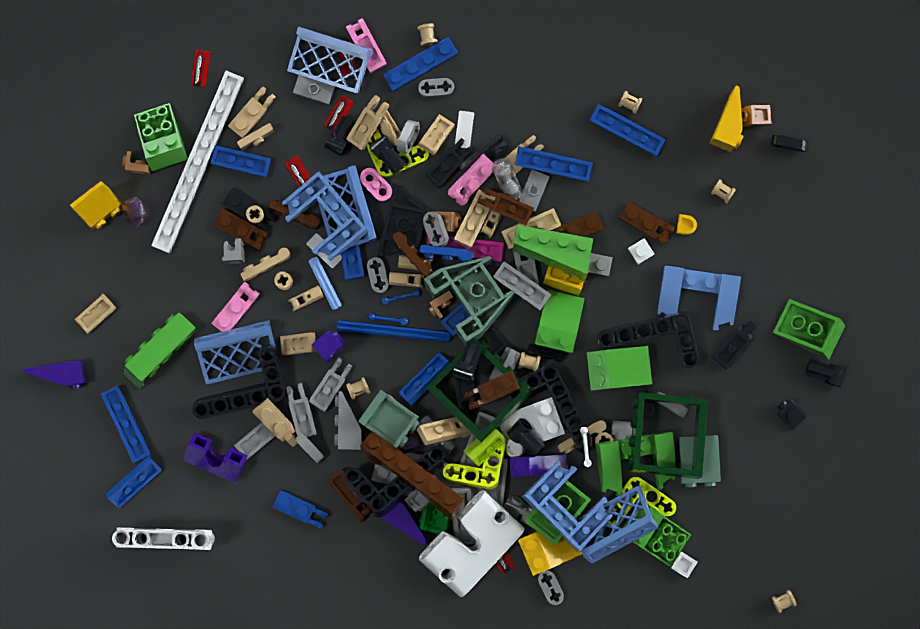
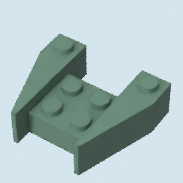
M491 256L440 268L424 278V285L433 299L452 290L470 316L455 326V332L465 346L467 341L471 342L474 338L477 340L481 338L514 298V290L504 295L487 271L486 267L490 266L492 262Z

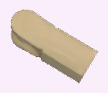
M490 209L480 234L483 232L491 238L502 215ZM488 221L495 224L493 229L486 226Z
M399 255L398 268L418 270L406 255ZM419 257L422 261L426 259L430 265L434 261L433 259Z
M390 272L389 285L423 288L421 284L424 276L420 274ZM409 277H414V284L408 283Z
M318 285L289 299L288 302H291L294 312L323 298L324 295ZM303 297L305 303L300 305L298 299Z

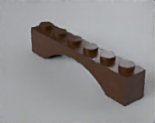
M373 431L360 445L361 453L376 465L391 471L406 481L437 510L452 521L463 509V497Z

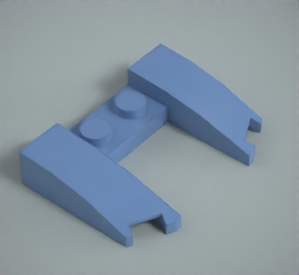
M318 171L286 198L282 205H288L290 215L285 216V219L289 223L317 201L320 202L339 225V228L315 247L312 252L316 255L319 252L329 256L328 260L331 261L367 234L369 230Z
M665 265L657 314L660 315L661 312L666 315L677 313L681 289L714 293L718 295L713 330H719L718 325L727 322L731 326L734 322L741 277Z
M557 461L522 497L534 510H538L575 551H581L611 519L612 514L606 515L603 504L608 501L606 497H603L577 521L552 496L577 468L571 466L568 470L559 467L560 462Z

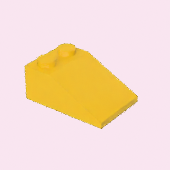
M737 85L731 91L710 141V144L728 152H731L734 148L737 149L743 139V135H741L743 128L740 87Z
M102 181L70 204L92 229H99L106 224L105 220L110 216L112 218L117 216L122 211L121 208L123 206L111 189Z
M538 531L518 539L533 576L582 554V551H575L563 539V536L556 545Z

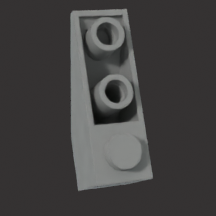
M339 391V396H335V407H339V413L335 415V426H338V434H335L334 445L338 446V450H361L362 429L343 392Z

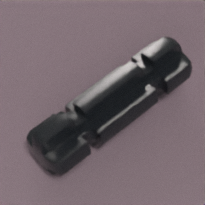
M533 344L528 345L527 354L537 355L550 360L555 359L558 362H562L565 354L562 351L555 352L553 349L541 346L536 347L537 345Z

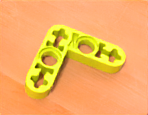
M376 128V133L374 134L375 141L381 137L379 130ZM367 143V149L377 172L384 178L393 176L390 170L387 174L384 171H380L384 163L373 154ZM418 145L412 147L410 151L412 156L417 154L418 149L426 152L422 159L420 156L415 157L414 160L416 162L412 163L409 154L398 153L400 157L405 156L409 160L408 164L398 173L427 161L429 152Z
M506 441L497 449L498 453L494 452L484 461L482 469L453 463L447 464L443 469L444 479L449 483L488 490L494 489L499 482ZM496 457L499 463L496 466H490L488 460ZM451 469H454L456 474H453L452 477H449V474L447 472H450ZM460 470H463V472H462V479H459L460 477H459V475H457V474H461V473H460ZM468 472L476 474V478L473 481L465 479V475ZM479 474H482V478L488 479L489 476H492V479L494 481H491L490 484H487V481L485 479H481V483H478Z
M639 477L630 478L622 489L624 494L626 489L628 491L632 489L631 482L638 480L645 499L649 491H654L657 495V499L654 502H649L646 499L650 507L664 516H671L676 511V504L673 500ZM638 493L634 498L631 497L630 503L634 504L639 498ZM661 496L664 498L662 500L664 504L671 503V512L667 511L665 513L663 511L664 507L660 504L658 505V508L655 507V505L659 502ZM618 503L617 506L621 509L622 506ZM631 506L627 507L624 515H627ZM608 521V524L614 526L616 521Z

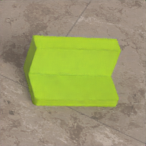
M495 429L482 442L476 438L464 452L479 467L506 439Z

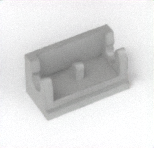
M235 239V247L228 246L226 241L224 243V257H222V261L225 264L245 263V250L242 239Z

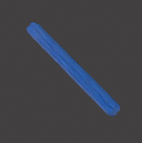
M341 320L337 322V330L344 332L447 343L450 342L451 334L444 331Z

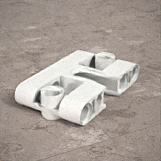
M484 490L478 492L457 515L467 532L476 540L475 545L467 547L456 537L442 531L419 556V561L459 597L465 596L516 542L525 529ZM502 512V516L495 519L496 513ZM444 569H449L448 574L441 575Z
M117 528V531L112 536V541L116 547L211 550L215 537L212 530ZM143 534L147 537L146 542L143 541ZM182 535L186 537L185 544L181 541Z

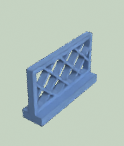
M298 27L296 32L298 36L287 71L359 94L369 57H372L373 50ZM302 40L308 41L311 47L310 50L304 53L300 49ZM324 46L328 55L320 59L316 49ZM313 51L317 61L308 65L304 56ZM338 52H342L346 58L340 64H337L333 56ZM330 57L334 67L326 71L322 61ZM357 57L363 59L362 66L355 70L351 60ZM302 58L306 67L301 70L293 69L295 61ZM319 63L323 73L314 76L310 68ZM348 63L352 72L343 76L339 67ZM336 69L341 78L333 82L330 80L328 73ZM354 75L357 80L355 88L349 87L345 79Z
M350 166L348 169L324 175L331 186L334 185L342 190L341 198L345 192L352 195L353 200L348 207L358 214L360 221L369 230L364 235V239L358 240L350 247L377 241L356 166ZM346 174L348 181L343 188L336 184L335 181L338 176ZM318 201L327 234L330 236V230L335 231L337 229L329 226L328 221L331 216L328 215L326 217L325 212L327 211Z
M269 320L194 339V346L206 385L262 371L261 366H259L260 360L250 353L255 346L258 348L262 347L257 342L260 337L267 335L270 340L269 344L273 345L276 349ZM248 341L253 344L248 353L239 348L241 342ZM228 345L234 349L229 357L220 352L223 346ZM210 350L215 355L211 361L203 358L202 351ZM236 350L246 355L241 364L231 359ZM265 350L262 354L263 356H265L266 353L273 355V353L270 350ZM217 355L227 360L222 368L213 364ZM248 357L257 362L254 368L249 369L244 366ZM229 362L238 366L236 372L229 373L225 370ZM210 367L220 371L217 377L209 379L207 371Z
M639 485L603 504L606 515L612 514L618 516L614 526L607 522L599 530L598 535L594 536L596 539L593 545L588 547L586 544L583 547V550H581L583 557L590 563H594L659 528L657 522L652 517L642 488ZM638 493L639 499L637 503H630L631 497ZM618 503L623 504L620 513L613 512L615 505ZM628 506L635 507L631 517L624 515ZM639 509L644 510L646 516L636 519ZM622 518L629 520L626 527L619 528ZM605 528H611V534L608 537H603Z

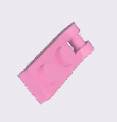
M361 18L357 20L358 23L346 26V29L354 44L373 50L372 57H369L367 64L368 71L372 73L386 66L387 63L366 23ZM362 29L363 34L357 36L355 32Z
M482 154L449 189L448 195L455 198L459 205H465L469 197L498 167Z
M246 282L240 286L235 295L211 323L221 332L233 329L260 295L256 290L253 291L249 288L250 285ZM244 293L249 297L246 302L241 298Z

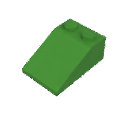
M547 290L551 296L543 306L534 345L572 354L585 298Z
M789 299L773 333L811 353L829 360L845 328V324L840 318Z
M648 346L587 352L591 391L652 384Z
M566 481L552 495L575 519L591 501L589 497L569 481ZM533 509L525 519L526 523L554 545L562 537L538 510Z

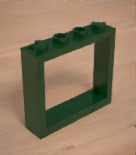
M474 338L471 341L473 344L484 347L482 354L503 374L509 371H513L514 375L517 374L510 366L506 368L501 363L503 359L496 352L492 355L487 350L490 346L482 339L478 341ZM463 349L426 388L482 442L493 430L498 429L532 393L528 390L530 386L523 379L519 381L516 378L521 392L482 431L438 388L454 371L457 362L461 360Z
M639 392L633 398L632 409H635V414L631 417L630 427L633 428V436L630 435L629 447H632V450L627 460L630 472L700 479L703 475L708 400ZM644 400L696 406L692 470L639 464Z

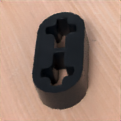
M772 135L771 146L798 152H806L808 142L805 140Z

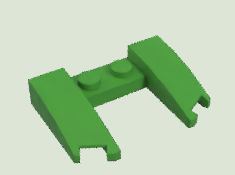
M664 431L642 435L640 456L652 454L654 466L675 468L673 432ZM629 438L596 443L601 490L606 492L607 489L616 491L615 496H620L623 494L620 460L627 459L628 455H631L632 447H629ZM655 474L657 490L663 489V483L670 478L674 480L676 477Z

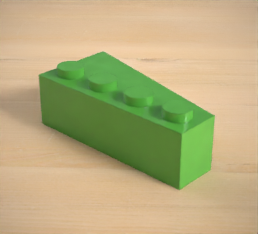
M517 225L512 251L530 259L541 261L549 267H555L562 270L563 273L576 276L585 282L588 274L593 238Z
M180 312L175 316L172 314L165 321L166 325L162 329L159 327L151 335L153 338L149 342L144 341L139 346V352L135 356L131 354L125 360L124 375L139 389L145 385L143 383L147 377L152 378L157 373L158 365L166 363L173 355L172 351H177L195 333L196 328Z

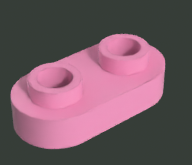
M366 168L361 172V183L378 201L385 202L391 198V186L375 169ZM372 175L374 178L373 181L368 182L366 177ZM381 189L386 190V194L384 196L379 194V191Z

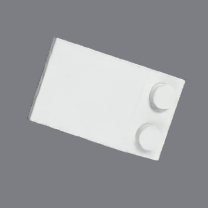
M552 397L514 411L500 426L506 443L510 440L507 431L519 418H523L530 423L532 431L542 442L565 434Z

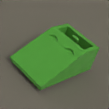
M170 103L134 115L145 158L151 171L188 160Z
M649 506L652 517L657 522L659 528L633 541V543L671 567L691 534ZM639 509L636 519L645 517V511ZM627 520L623 528L627 526L629 520Z

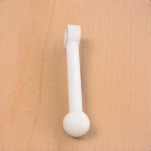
M582 427L580 433L583 436L584 466L590 467L592 462L589 460L586 436L588 429Z

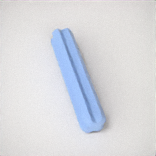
M318 257L311 258L309 264L333 310L340 308L342 305Z

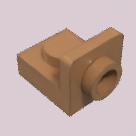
M749 105L741 108L742 127L772 124L770 105Z
M127 151V156L124 155L122 163L125 170L130 173L150 175L151 169L149 165H146L147 162L135 160V163H133L134 154L131 151Z
M432 211L442 216L448 232H458L462 224L460 213ZM432 217L431 224H434L433 221L436 220L434 217Z
M450 291L430 302L431 307L429 310L434 318L437 316L439 319L443 318L438 309L439 306L443 309L452 303L450 299L453 298V295Z

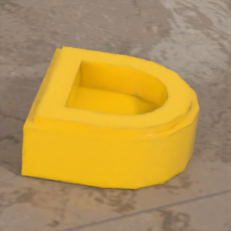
M679 214L676 234H692L697 228L696 220L692 216Z

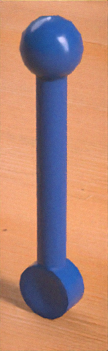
M416 289L411 293L391 298L384 297L382 298V303L387 305L391 301L411 296L419 297L421 291Z
M370 313L368 315V319L371 321L375 319L398 322L402 325H406L408 323V320L405 317L402 319H397L383 316H375V314Z

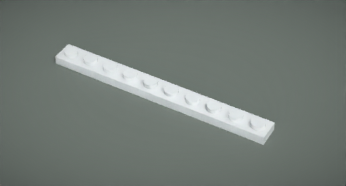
M225 71L151 246L170 254L243 83V77Z

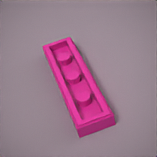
M438 235L436 241L440 242L439 239L442 238V236ZM448 236V243L444 246L466 249L467 251L471 250L473 259L491 256L492 261L502 262L504 243L475 239L471 249L453 241L455 237ZM428 238L427 245L433 246Z

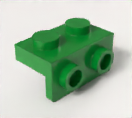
M429 503L424 507L423 514L420 517V530L439 534L444 531L449 534L451 519Z

